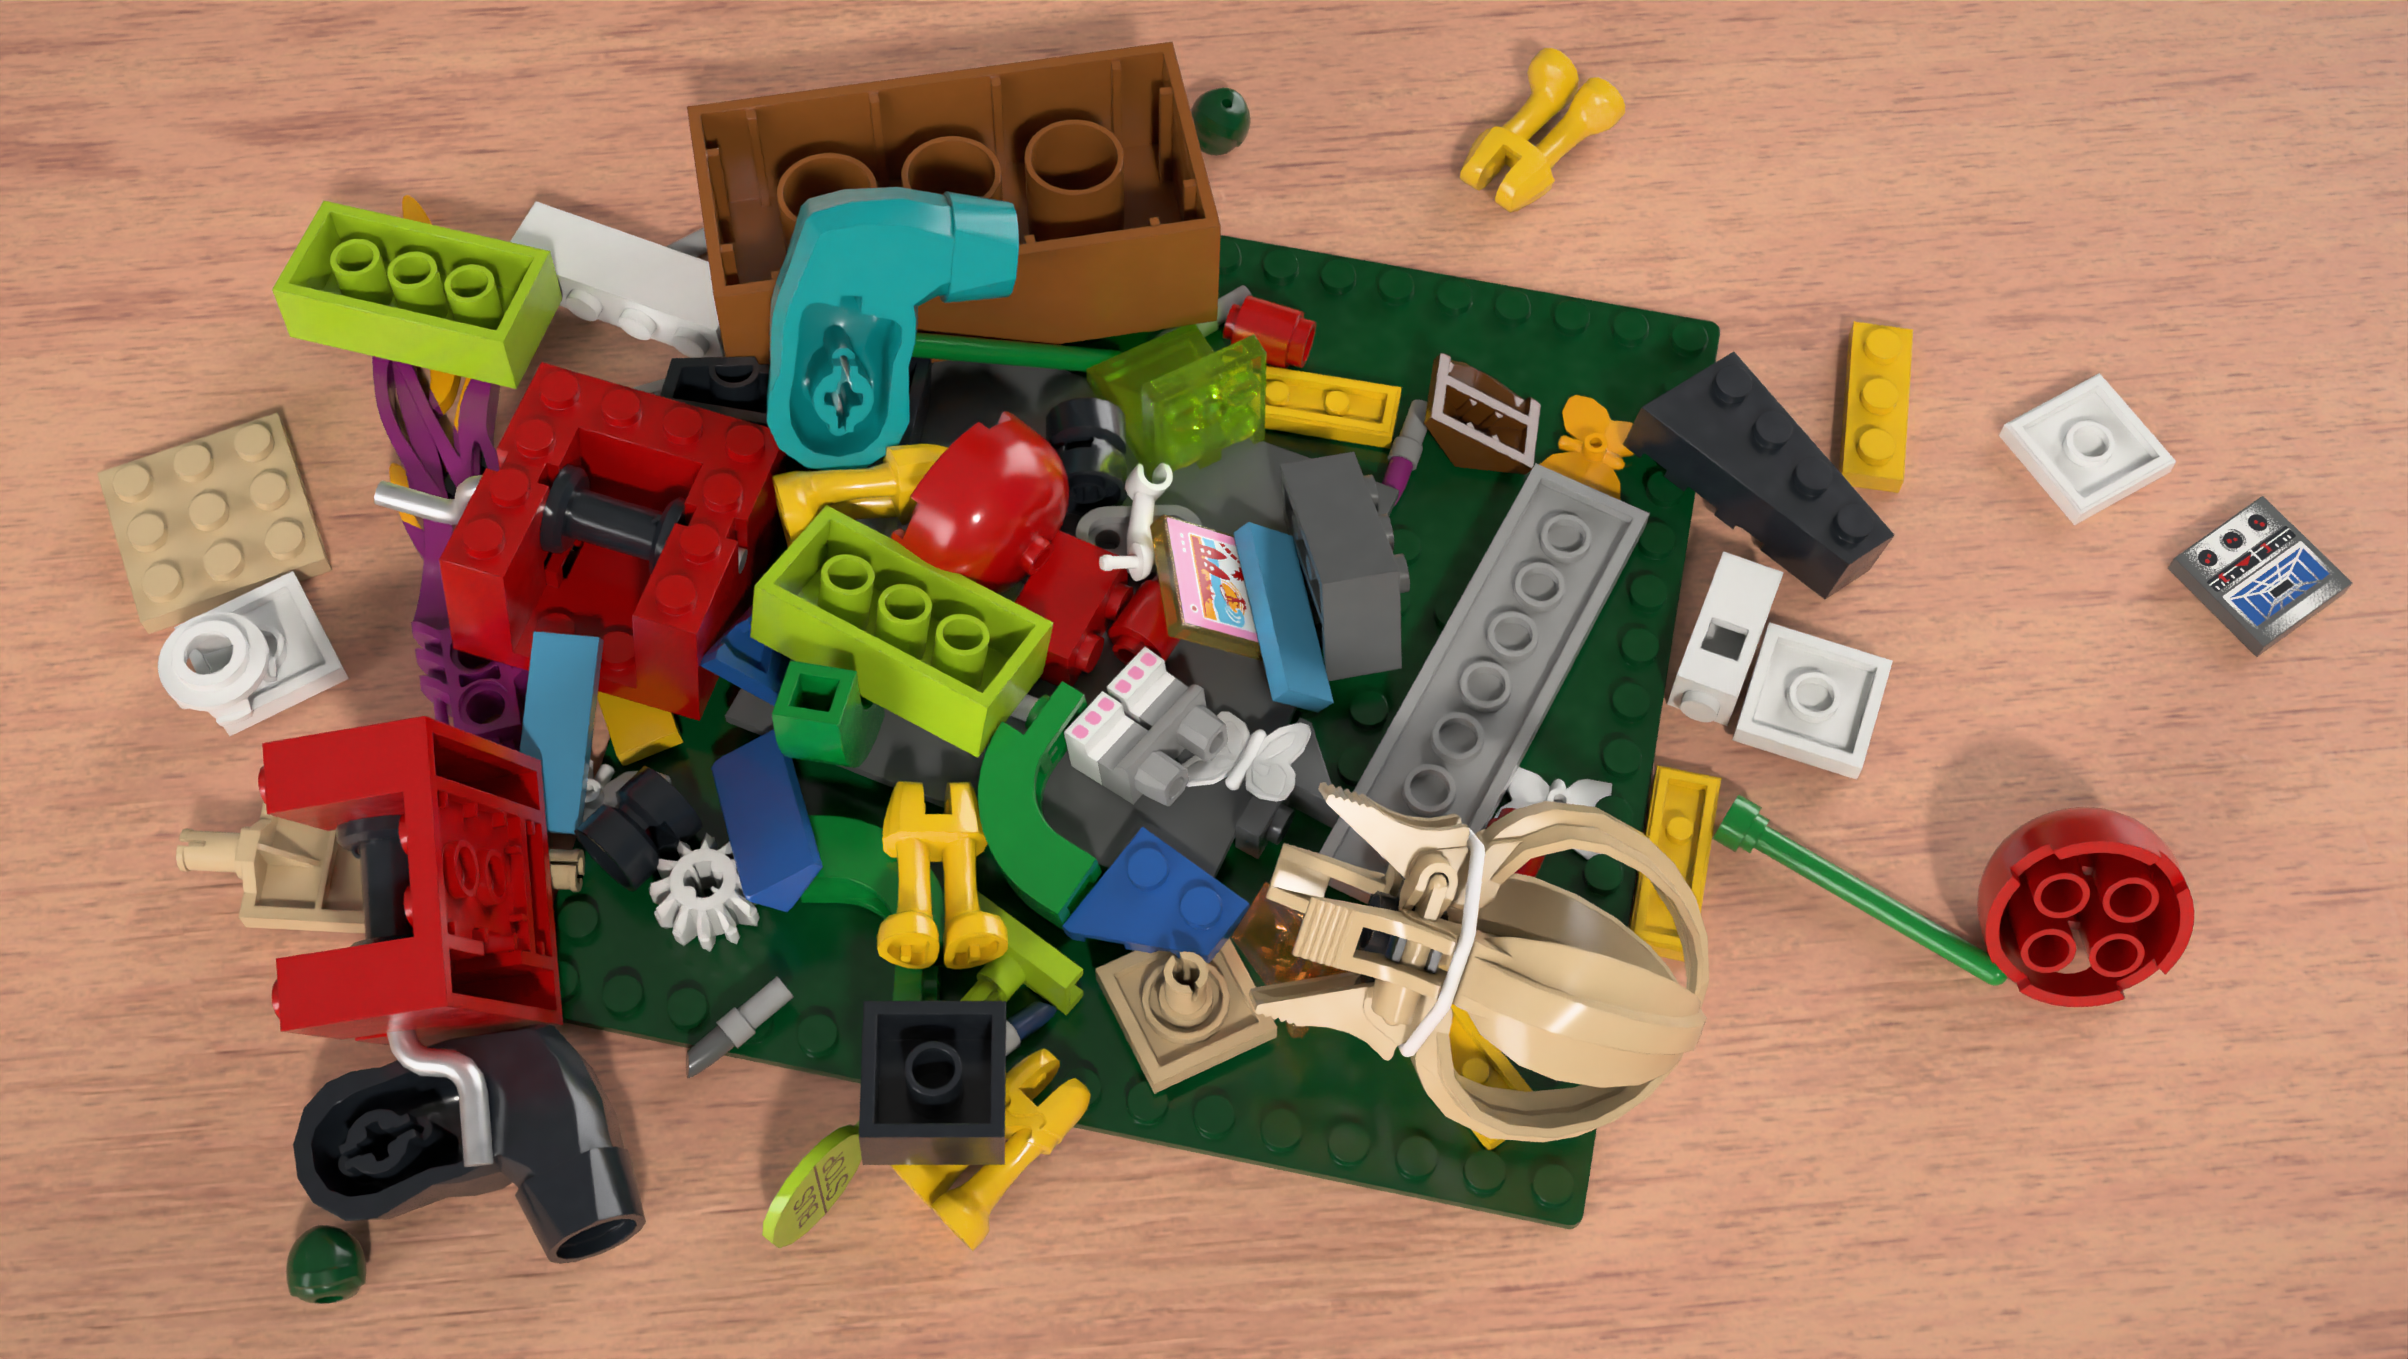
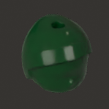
M1222 87L1206 91L1192 105L1190 110L1202 152L1215 156L1223 155L1235 147H1239L1244 142L1250 128L1251 118L1245 99L1236 90Z
M318 1225L307 1230L295 1241L287 1258L286 1280L290 1295L314 1304L336 1303L353 1297L358 1293L360 1287L366 1283L367 1269L363 1249L359 1241L352 1234L341 1228Z

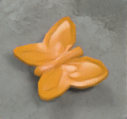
M1574 395L1568 399L1562 411L1565 430L1573 438L1563 435L1558 441L1559 449L1567 452L1552 454L1539 465L1620 500V481L1614 470H1620L1625 467L1622 457L1634 455L1633 452L1623 446L1633 424L1626 421H1613L1610 419L1607 409L1593 398Z

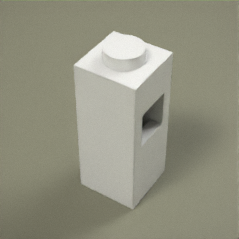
M1723 551L1676 675L1667 705L1680 709L1686 716L1696 721H1714L1728 726L1784 572Z

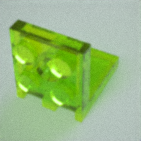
M1196 324L1186 325L1086 369L1087 383L1097 399L1109 401L1118 406L1125 414L1126 443L1138 462L1143 465V470L1151 482L1153 472L1160 463L1169 465L1172 472L1196 463L1199 469H1202L1222 460V449L1248 438H1250L1253 444L1265 440L1267 352L1255 335L1214 352Z

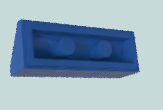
M773 729L722 756L714 762L711 770L744 897L752 903L788 912L802 896L823 865L793 760L791 757L784 756L780 751Z

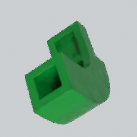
M791 660L772 712L776 741L784 756L852 768L859 767L868 757L885 717L883 707L860 696L857 671Z
M1063 681L1051 697L1043 695L1032 707L1025 722V728L1027 729L1025 734H1022L1005 722H1001L986 750L978 783L980 821L988 846L999 868L1013 890L1030 908L1062 930L1063 924L1103 876L1095 857L1060 836L1044 819L1043 796L1046 784L1053 770L1068 750L1064 731L1088 707L1084 694Z
M808 815L823 867L800 897L801 902L857 905L873 911L884 920L889 915L896 914L899 886L897 858L890 857L883 851V829L861 820L846 817ZM931 868L932 915L939 932L938 957L932 966L924 969H911L895 965L893 1001H940V967H947L944 964L943 951L945 903L944 892Z

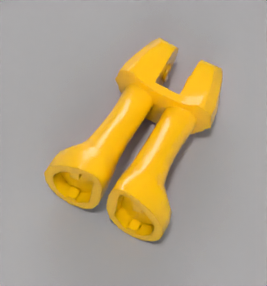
M1544 48L1532 59L1527 71L1531 94L1525 104L1502 127L1494 126L1479 134L1472 144L1460 170V179L1480 191L1491 182L1505 164L1509 166L1511 170L1501 182L1495 196V202L1510 213L1526 207L1550 191L1555 181L1551 169L1557 161L1586 137L1610 130L1625 114V103L1621 94L1608 81L1599 77L1589 78L1578 90L1579 78L1577 69L1565 54L1554 48ZM1570 104L1563 118L1536 146L1528 142L1554 115Z
M936 444L890 446L886 448L883 464L870 468L792 471L772 476L776 492V502L788 548L826 505L854 520L898 517L901 525L909 524L913 510L917 505V502L910 496L947 447Z
M898 781L893 789L887 808L882 836L883 851L890 857L897 858L898 908L896 914L889 915L880 924L877 934L879 956L892 964L911 969L929 968L937 960L939 932L932 915L930 862H943L945 903L943 951L944 964L947 968H972L1003 956L1008 950L1007 928L1000 916L981 911L979 906L976 882V857L984 852L988 843L983 833L978 800L970 782H948L945 791L944 813L925 814L926 805L922 782Z

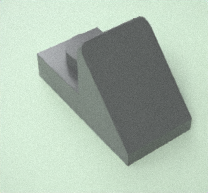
M1301 717L1297 723L1301 722L1310 726L1311 736L1304 752L1290 765L1296 774L1294 790L1285 800L1277 802L1259 799L1253 795L1236 823L1235 847L1256 859H1259L1269 841L1276 845L1282 841L1294 819L1296 810L1331 828L1337 822L1338 814L1327 804L1318 789L1320 783L1326 782L1329 786L1331 781L1312 723Z

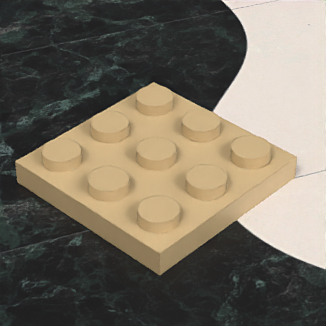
M278 412L97 473L139 619L148 634L188 621L292 571L299 582L332 571L285 426Z

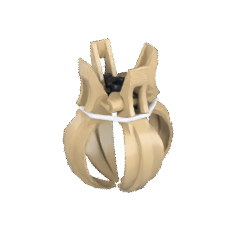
M1322 782L1318 789L1327 804L1389 862L1386 874L1364 869L1323 854L1283 843L1265 897L1305 914L1292 955L1351 972L1250 989L1249 996L1258 1015L1263 1013L1265 1017L1271 1016L1274 1020L1279 1018L1281 1022L1287 1020L1288 1024L1294 1022L1296 1026L1329 1027L1350 1033L1368 1043L1387 1061L1393 1057L1394 1051L1398 1046L1403 1056L1411 1057L1424 1090L1446 1117L1487 1138L1548 1142L1577 1137L1612 1123L1650 1097L1681 1061L1683 1054L1694 1051L1699 1042L1707 1020L1700 1007H1702L1709 983L1708 936L1696 897L1674 862L1648 837L1597 807L1544 801L1515 809L1492 823L1487 829H1483L1475 835L1466 824H1462L1461 818L1457 814L1433 818L1406 816L1381 806L1364 794L1358 795L1356 791L1351 793L1349 789L1343 791L1341 787L1335 788L1333 784L1328 786L1326 782ZM1572 848L1606 854L1642 872L1651 881L1673 917L1683 947L1687 977L1686 988L1677 982L1669 967L1651 946L1617 918L1577 894L1538 878L1515 872L1531 858ZM1330 878L1371 893L1368 904L1361 905L1324 898ZM1359 941V950H1356V946ZM1454 1004L1456 1007L1467 1011L1480 1035L1519 1066L1554 1080L1581 1085L1574 1088L1524 1092L1486 1087L1460 1076L1453 1068L1449 1038L1453 1017L1451 1005Z

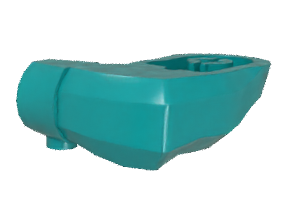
M901 187L843 189L809 198L801 206L787 255L776 280L770 308V371L767 389V424L780 450L807 468L845 470L867 468L886 455L887 447L899 445L910 422L909 364L916 341L918 306L940 296V300L944 303L1003 298L1011 295L1016 281L1019 254V230L1014 204L948 191L941 195Z

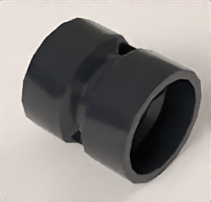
M1075 398L1061 402L1053 407L1046 416V440L1060 456L1067 473L1069 501L1066 513L1084 516L1089 511L1099 507L1121 506L1127 498L1125 489L1127 465L1126 458L1124 457L1126 454L1125 414L1118 406L1109 401L1096 398Z
M646 766L641 768L615 792L617 798V805L615 807L605 804L601 805L574 830L576 838L591 858L618 884L631 892L636 891L658 870L657 866L659 859H661L660 854L663 851L672 854L676 853L679 840L687 843L703 828L697 813L678 790L664 777Z

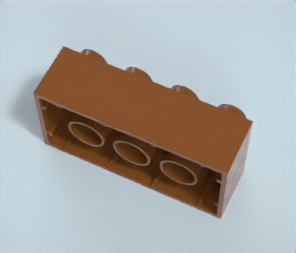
M1173 41L687 106L713 296L726 357L755 356L759 365L770 364L771 298L777 277L787 255L800 208L809 198L843 189L901 187L941 195L948 191L1014 204L1019 230V254L1016 281L1011 295L1003 298L950 303L941 301L940 296L935 297L918 306V333L1056 345L1217 321L1221 225ZM932 359V363H933V362L946 361V360Z

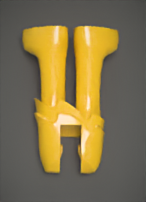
M1045 1048L1025 1057L1006 1073L1005 1139H1008V1141L1005 1143V1165H984L967 1182L951 1190L949 1188L969 1165H890L930 1209H933L938 1217L972 1251L988 1235L989 1215L1000 1198L1033 1160L1040 1154H1051L1056 1145L1062 1142L1067 1133L1084 1115L1090 1103L1091 1094L1088 1088L1076 1078L1070 1079L1059 1086L1038 1107L1032 1102L1052 1081L1060 1067V1061Z

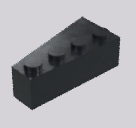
M1735 352L1730 353L1644 405L1640 409L1623 443V446L1639 458L1645 453L1665 468L1667 472L1664 477L1683 492L1690 487L1716 507L1717 511L1714 515L1730 528L1741 527L1762 542L1760 550L1823 599H1827L1868 572L1894 537V533Z

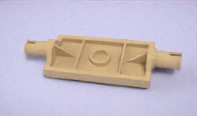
M263 801L260 820L251 827H243L240 833L195 831L188 828L183 829L180 833V842H188L189 846L177 845L176 861L179 870L183 872L191 870L235 872L238 878L243 880L244 894L239 919L245 927L365 933L360 859L354 857L351 851L344 849L337 843L336 830L326 831L268 815L266 804ZM576 848L574 850L549 849L552 889L579 892L582 888L583 880L582 878H577V874L584 875L585 870L583 850Z

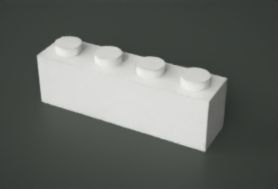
M537 201L534 203L510 242L551 252L562 295V301L559 306L569 309L574 315L586 321H596L598 319L620 327L634 338L640 340H649L651 338L671 345L690 358L726 357L713 296L708 261Z

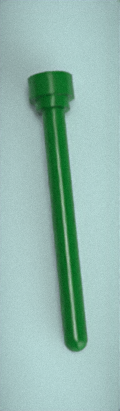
M918 332L912 357L1106 374H1120L1126 369L1128 363L1126 355L1119 350Z
M1737 796L1717 829L1713 840L1734 852L1740 847L1749 853L1755 848L1989 985L1998 986L2007 980L2008 977L1995 963H1992L1989 953L1767 826L1770 819L1759 814L1762 807L1745 797Z

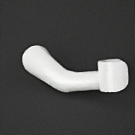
M1138 463L1130 472L1125 483L1126 492L1133 500L1127 533V556L1103 555L1099 559L1100 569L1104 571L1129 569L1130 575L1135 581L1142 580L1150 575L1154 562V547L1152 543L1155 501L1164 493L1173 480V473L1169 465L1160 463L1156 467L1152 475L1153 484L1145 478L1142 464Z

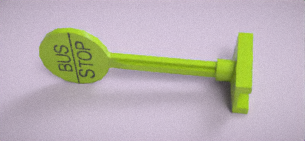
M978 892L981 911L998 915L1004 922L1008 934V950L1003 956L985 964L976 975L978 979L976 984L960 1001L1007 1002L1022 984H1025L1067 1015L1083 997V990L1075 985L1082 977L1083 969ZM859 1121L854 1126L850 1124L839 1127L823 1138L801 1160L785 1180L772 1201L763 1222L762 1236L776 1247L782 1248L791 1245L806 1234L829 1211L844 1192L862 1160L859 1143Z

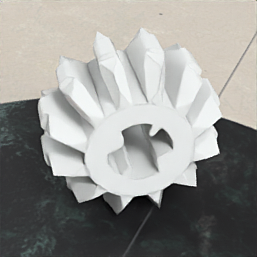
M706 833L701 842V848L692 851L690 845L679 840L677 851L680 859L678 861L659 859L657 869L662 879L650 884L651 898L654 903L659 905L654 913L659 925L665 929L673 928L672 933L675 940L683 946L698 936L701 947L710 952L715 944L716 936L725 934L728 941L737 945L740 935L736 926L738 924L757 926L760 917L754 906L757 904L746 900L744 897L730 841L718 850L715 838ZM711 888L713 895L706 897L704 890Z

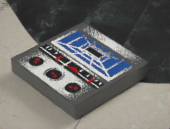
M2261 496L2176 556L2168 567L2256 657L2345 594L2352 584L2264 496Z

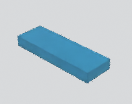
M1248 522L1233 533L1272 700L1318 713L1334 703L1293 536Z
M535 631L533 633L519 752L541 760L547 832L575 835L574 830L583 823L604 640L600 637Z

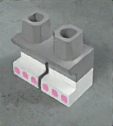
M1144 647L1107 686L1108 694L1102 691L1064 731L1071 766L1133 805L1144 794L1163 805L1171 806L1183 793L1189 781L1187 768L1175 761V759L1184 749H1187L1205 762L1212 761L1227 744L1226 724L1206 708L1204 688L1196 684H1192L1190 687L1186 686L1166 671L1165 661Z

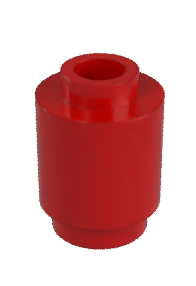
M1248 295L1242 306L1238 304L1231 306L1226 318L1223 338L1231 340L1230 351L1233 354L1279 368L1287 369L1289 365L1303 368L1313 344L1316 322L1305 319L1303 311Z
M1159 573L1153 580L1144 581L1110 627L1108 634L1113 643V652L1125 665H1128L1144 647L1166 662L1192 625L1186 623L1184 619L1178 578L1170 574Z

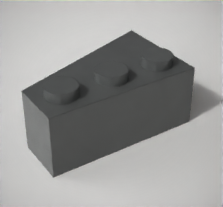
M1355 452L1280 464L1283 515L1288 535L1293 536L1303 579L1306 578L1316 606L1311 607L1315 628H1322L1323 661L1328 681L1401 669L1400 593L1409 592L1410 590L1409 572L1403 553L1393 554L1394 536L1388 514L1378 515L1379 498L1373 475L1363 476Z

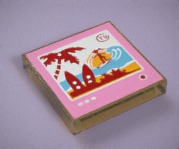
M1163 514L1150 525L1168 636L1263 661L1234 535Z

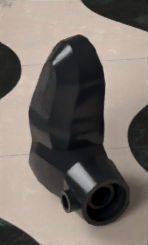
M540 1023L486 1034L448 1039L427 1046V1048L456 1050L471 1058L482 1071L489 1098L493 1164L464 1167L459 1094L453 1081L446 1077L420 1076L403 1067L398 1060L380 1068L351 1071L327 1082L303 1109L293 1143L297 1178L314 1204L345 1221L391 1219L448 1197L477 1196L503 1189L514 1183L518 1187L515 1197L548 1260L559 1264L577 1262L607 1252L628 1241L641 1231L646 1223L631 1156L628 1149H624L616 1113L593 1068L554 1025Z

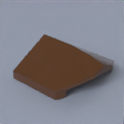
M1439 354L1433 360L1424 424L1453 465L1461 468L1525 475L1529 473L1534 466L1541 405L1531 397H1528L1526 400L1522 399L1498 380L1478 371L1474 367L1463 362L1450 360L1451 357L1447 354Z

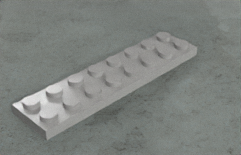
M1535 463L1354 791L1358 795H1366L1374 802L1391 811L1406 816L1433 818L1457 814L1461 818L1462 824H1466L1475 835L1477 832L1485 829L1643 533L1649 513ZM1340 816L1319 854L1382 874H1386L1389 862ZM1330 878L1328 883L1329 886L1368 904L1371 893Z

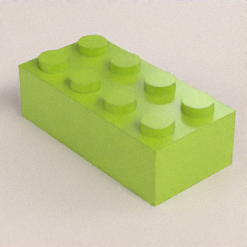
M329 201L322 202L272 289L288 333L292 338L514 389L518 388L562 301L551 252L548 250Z
M826 505L756 583L754 587L750 637L797 662L857 671L860 696L978 758L990 743L1001 722L1007 721L1043 674L1054 622L961 574L944 571L926 563L897 541Z

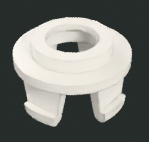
M210 612L186 621L167 638L158 660L160 681L182 709L190 708L209 712L216 718V722L220 726L236 724L252 717L248 696L257 689L262 680L271 683L277 681L278 678L274 656L262 632L249 619L231 612ZM233 646V654L230 661L223 669L215 673L204 675L195 673L186 664L190 653L194 649L205 655Z

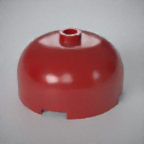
M1003 412L998 421L999 424L990 429L980 422L976 423L945 450L927 471L910 496L917 502V505L913 510L906 532L899 528L893 531L891 539L897 541L926 563L944 571L961 574L999 595L1016 586L1028 574H1035L1049 560L1055 547L1051 541L1061 529L1069 501L1068 477L1060 456L1045 438L1010 412Z
M2074 807L2056 810L2038 816L2017 828L2002 841L1987 862L1979 884L1977 898L1980 927L1992 963H1995L2009 979L2017 983L2019 992L2043 1003L2063 1007H2093L2124 1000L2126 998L2123 990L2144 981L2159 969L2166 975L2184 953L2194 926L2195 910L2189 887L2174 854L2166 843L2154 831L2138 820L2103 808ZM2071 930H2078L2091 966L2077 973H2058L2056 971L2065 968L2075 957L2076 943Z

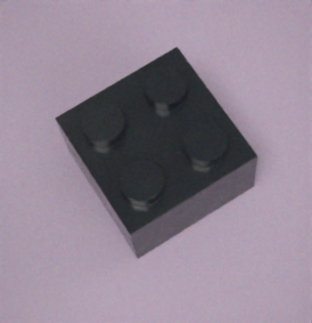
M864 1001L859 1143L863 1165H1005L1006 1001Z

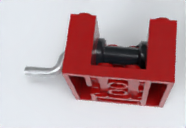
M541 362L497 446L499 471L486 468L483 475L468 477L457 486L455 499L441 498L383 480L378 484L374 496V503L376 505L434 522L450 525L457 524L439 558L453 649L529 671L534 631L600 637L604 640L598 686L599 692L700 721L719 678L718 675L700 666L702 657L749 609L754 598V587L763 577L783 531L772 476L786 473V453L778 448L769 427ZM574 544V546L581 547V550L567 579H564L562 566ZM552 552L553 554L544 569V561L548 553Z
M428 716L262 743L264 765L260 768L258 774V787L260 795L266 804L267 814L326 831L336 830L337 843L344 849L351 851L354 857L360 859L365 940L355 942L350 947L276 958L277 979L272 987V1005L275 1014L280 1019V1032L334 1039L355 1038V1041L390 1045L394 1056L403 1067L420 1076L446 1077L452 1080L459 1094L464 1167L493 1164L489 1098L482 1071L471 1058L456 1050L427 1048L426 1046L448 1039L486 1034L540 1023L554 1026L563 1025L541 760Z

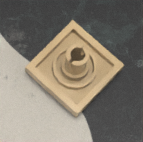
M1230 938L1210 963H1206L1201 956L1194 952H1180V958H1177L1175 954L1167 951H1156L1154 953L1133 951L1095 969L1096 980L1154 1094L1277 1037V1026L1271 1016L1265 1017L1263 1013L1258 1015L1253 1007L1249 992L1250 989L1256 986Z

